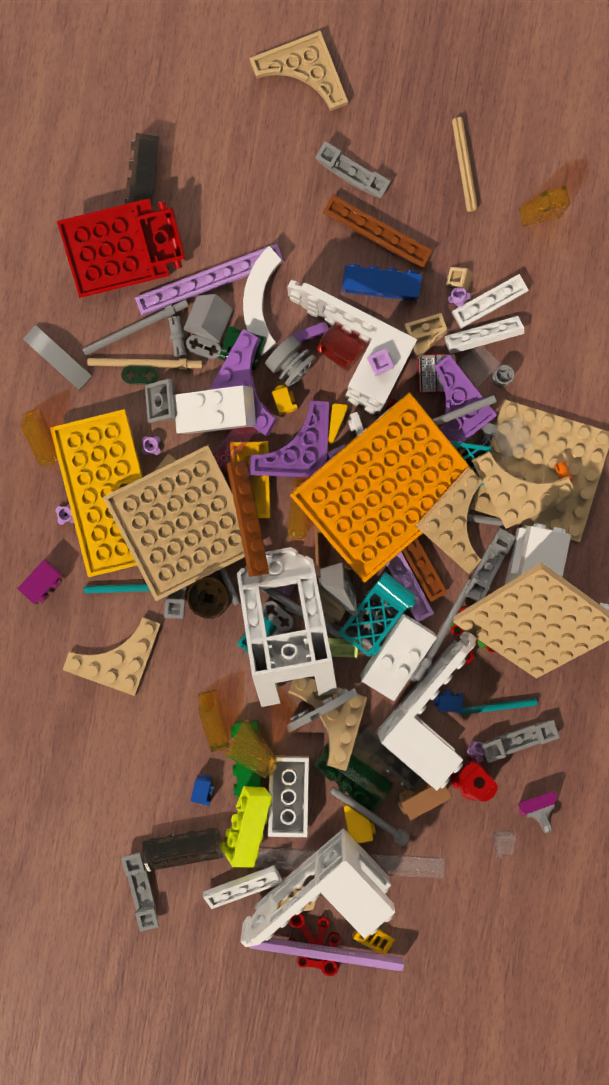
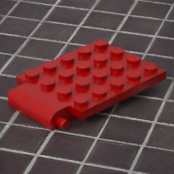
M147 198L57 220L79 298L170 276V271L167 263L174 262L175 269L182 268L181 260L186 259L173 207L167 208L166 201L158 202L160 210L153 211L151 200Z

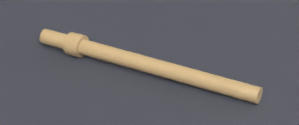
M88 358L87 360L88 366L179 368V370L202 368L203 366L202 361L187 360V358H179V360Z

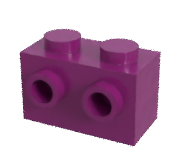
M43 560L17 589L33 604H42L50 596L48 594L52 588L56 589L63 582L61 578L64 575L48 560Z

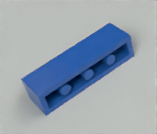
M351 263L349 266L345 265L342 293L417 302L422 274H417L416 271L407 270L406 273L398 272V269L395 268L380 270L377 266L364 268L360 267L359 264Z

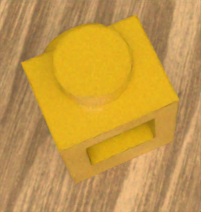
M285 384L275 387V391H272L279 416L298 410L296 404L292 405L295 402L292 391L288 392Z

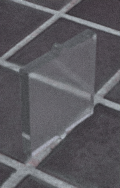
M483 345L473 348L457 363L476 388L501 365L492 355V352H489Z
M520 416L509 421L505 420L502 424L491 429L504 460L516 454L520 455L522 451L533 447Z

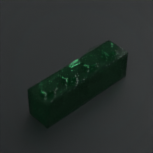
M329 742L322 748L313 765L330 781H335L340 791L343 793L347 792L353 800L374 812L386 800L394 783L357 759L353 754L350 756L346 771L328 766Z

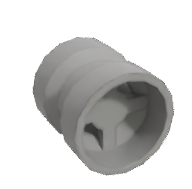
M508 365L498 367L492 375L493 383L499 387L508 385L514 378V371Z

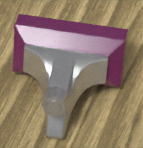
M555 791L518 803L520 815L537 820L544 833H550L553 829L548 818L557 803V795Z

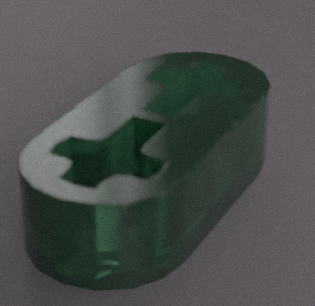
M127 366L121 373L122 379L131 385H147L157 382L159 378L156 369L150 366ZM131 370L133 374H138V377H132V380L126 377V374H129ZM148 371H151L155 376L151 377V380L148 381V378L142 377V374H148Z

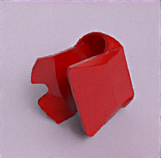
M468 757L471 763L465 766L459 775L456 773L451 774L452 786L454 789H459L462 793L461 796L466 799L482 802L489 801L497 793L498 785L494 778L475 759ZM477 777L484 779L485 783L481 788L474 786V780Z

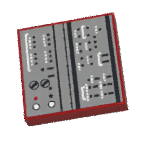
M426 354L417 359L419 394L445 393L442 380L434 366L448 355L457 364L456 354Z

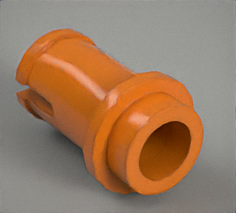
M566 461L555 464L554 467L559 480L569 477L571 483H573V477L570 476Z

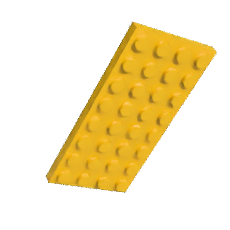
M126 409L51 427L50 430L88 577L137 566L103 499L104 496L143 477Z

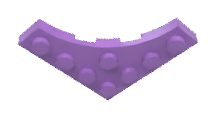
M242 329L210 390L242 385L253 387L256 426L252 427L269 436L278 419L259 401L255 392L256 388L251 369L261 339Z
M450 355L434 366L445 389V414L484 399ZM486 406L443 423L440 430L448 440L464 442L497 415L490 406Z
M309 401L307 416L298 434L286 446L275 452L251 455L250 475L309 478L327 462L329 402Z

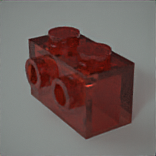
M332 325L319 341L317 351L348 372L361 356L364 346L359 341L346 335L342 329Z

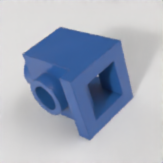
M443 691V694H438L434 698V706H437L438 711L462 713L463 693L457 691V695H454L453 691Z
M197 775L190 802L210 805L211 798L208 796L212 797L214 785L211 784V775Z

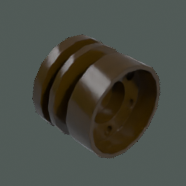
M211 577L198 579L190 586L187 592L189 608L194 614L202 618H217L228 608L229 593L227 588L217 579ZM207 594H209L210 596L214 595V598H212L213 602L211 604L209 602H205V600L207 599Z

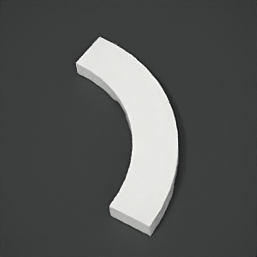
M270 246L263 251L251 269L243 298L244 320L247 331L266 337L261 356L277 344L268 330L263 315L266 284L275 269L282 262L281 258Z

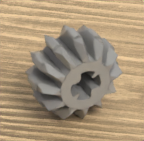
M373 602L371 607H375L376 603ZM382 608L371 609L372 621L383 618V614L377 615V613L381 612ZM362 610L358 613L359 622H364L365 618H363V615H368V610ZM376 622L380 626L383 625L382 622ZM370 623L361 624L360 632L363 633L365 627H367V633L371 634ZM373 623V629L377 632L376 623Z

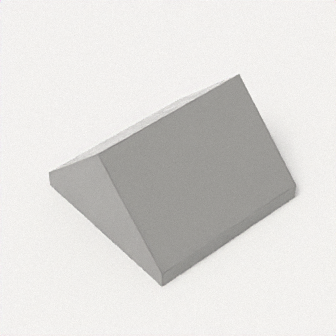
M216 294L197 296L184 330L220 343L233 309Z
M165 379L145 385L148 423L175 421L173 399L175 384L172 379Z

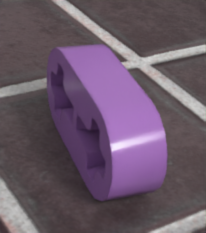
M322 322L296 332L293 336L302 344L329 333L330 330L327 322Z

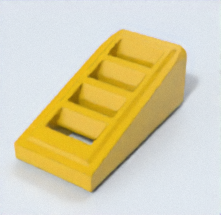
M332 405L328 437L329 444H333L348 405Z
M379 928L371 940H368L370 934L364 939L356 929L352 934L353 939L382 955H386L395 941L393 937ZM380 936L381 938L378 943L374 944L377 937ZM384 939H386V940H387L386 945L384 946L383 949L380 948V946H381V944L383 943Z

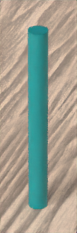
M147 584L84 586L85 594L150 591Z
M531 698L462 707L461 715L537 706V699Z

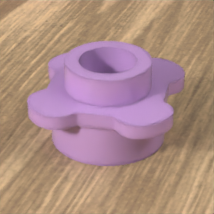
M455 288L452 290L451 296L448 297V302L462 307L465 301L471 298V295L466 293L464 288Z
M144 436L142 438V453L144 455L149 453L160 454L159 443L161 439L158 436L154 438Z
M69 504L66 507L58 506L56 508L57 521L60 525H64L66 522L74 523Z
M472 741L470 743L471 747L467 749V753L476 759L477 762L481 763L483 756H485L481 745L483 743Z

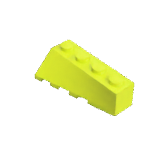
M243 786L236 805L238 812L232 815V827L227 829L225 834L228 837L227 841L221 844V849L232 867H254L255 861L259 857L258 849L260 842L263 840L264 826L268 821V810L272 805V796L265 787Z

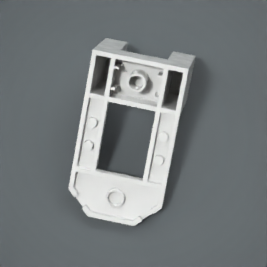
M291 280L287 289L288 296L292 302L301 305L307 310L308 314L324 318V322H327V324L331 326L336 324L342 327L341 330L351 335V333L359 336L358 339L362 342H370L348 385L345 397L348 398L347 402L354 406L359 404L365 407L364 410L372 415L375 413L379 414L417 339L310 284L303 283L302 286H298L299 283L297 281ZM386 348L394 368L375 377L367 357Z
M534 523V526L522 525V528H516V539L512 547L505 585L541 562L563 577L571 534L565 533L566 529L554 527L553 530H548L546 525ZM600 603L602 607L609 611V604Z
M292 547L265 552L269 574L249 577L247 565L237 573L251 673L261 707L280 704L278 682L315 676L318 696L338 693L313 559L308 556L304 557ZM298 583L306 630L267 637L259 590Z
M466 631L460 635L461 640L459 642L454 640L424 674L421 681L416 683L376 730L381 743L436 791L447 785L449 782L448 777L453 772L459 771L463 765L461 763L463 759L455 752L451 744L417 715L423 713L427 707L425 704L429 699L433 700L439 694V687L442 684L446 685L453 677L451 673L456 668L460 669L466 662L464 658L476 645L475 641L477 638Z
M343 828L282 881V884L277 885L257 902L254 907L256 912L252 917L247 916L243 922L240 942L245 947L259 945L264 940L268 941L279 927L283 928L288 924L293 915L300 914L306 904L310 901H315L319 897L320 892L365 939L369 934L373 935L381 924L390 921L394 916V903L385 894L391 886L390 877ZM315 874V878L276 911L277 903L280 900L287 899L295 887H301L309 875L313 876Z

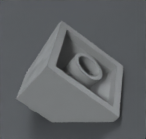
M343 563L320 569L321 577L318 578L321 589H325L327 595L350 614L357 616L355 587Z

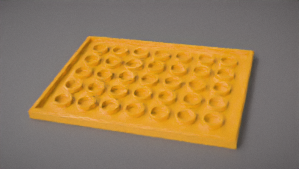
M408 392L289 495L365 583L423 533L415 525L468 467L471 470L472 468L413 395Z

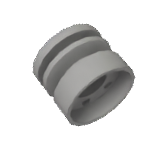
M293 335L285 339L265 362V365L273 373L281 369L283 370L279 377L281 381L289 376L285 382L287 387L300 381L309 372L316 360L314 355L309 356L305 360L309 354L308 349L300 354L298 353L302 344Z

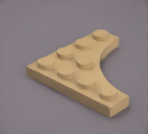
M321 31L249 58L256 79L273 75L293 77L314 88L324 99L330 111L348 105L347 97Z
M490 451L472 459L506 529L577 495L569 477L552 482L532 483L507 473L495 461Z
M467 467L415 526L463 570L470 574L481 559L473 550L468 538L467 514L471 500L483 481Z
M143 617L136 631L125 643L106 653L85 655L70 651L63 670L135 696L162 623Z
M308 677L292 680L288 692L299 697L314 709L323 706L321 702L329 697H332L333 700L337 698V693L318 696L316 681ZM337 687V692L344 690ZM358 694V696L319 716L327 729L329 737L328 766L343 771L347 770L367 697Z

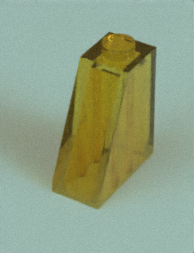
M562 186L548 189L519 207L523 227L560 219L570 206L567 187Z
M38 408L23 414L20 427L39 466L54 464L58 458L53 438L41 409Z
M294 480L292 492L304 481ZM291 497L287 536L293 539L307 538L309 517Z
M217 689L198 694L199 716L211 752L230 748L229 735Z
M245 719L225 756L266 779L269 774L271 776L274 774L278 766L275 764L277 758L252 723Z

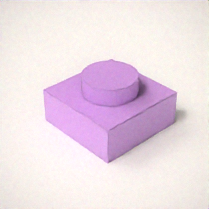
M386 348L367 357L375 377L394 368Z

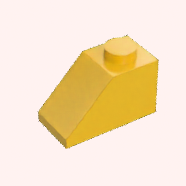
M343 802L349 835L357 843L373 841L372 834H376L374 822L370 823L368 818Z

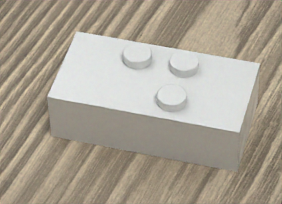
M242 385L173 395L177 434H193L256 426L253 387Z
M402 613L381 642V649L375 656L371 657L361 672V681L395 701L437 636L424 625Z
M270 755L269 793L272 796V805L269 807L268 837H307L309 756Z

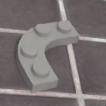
M355 688L350 691L344 689L336 694V699L333 700L332 697H329L321 702L323 706L309 712L307 709L290 718L291 723L286 725L288 731L291 732L358 696Z

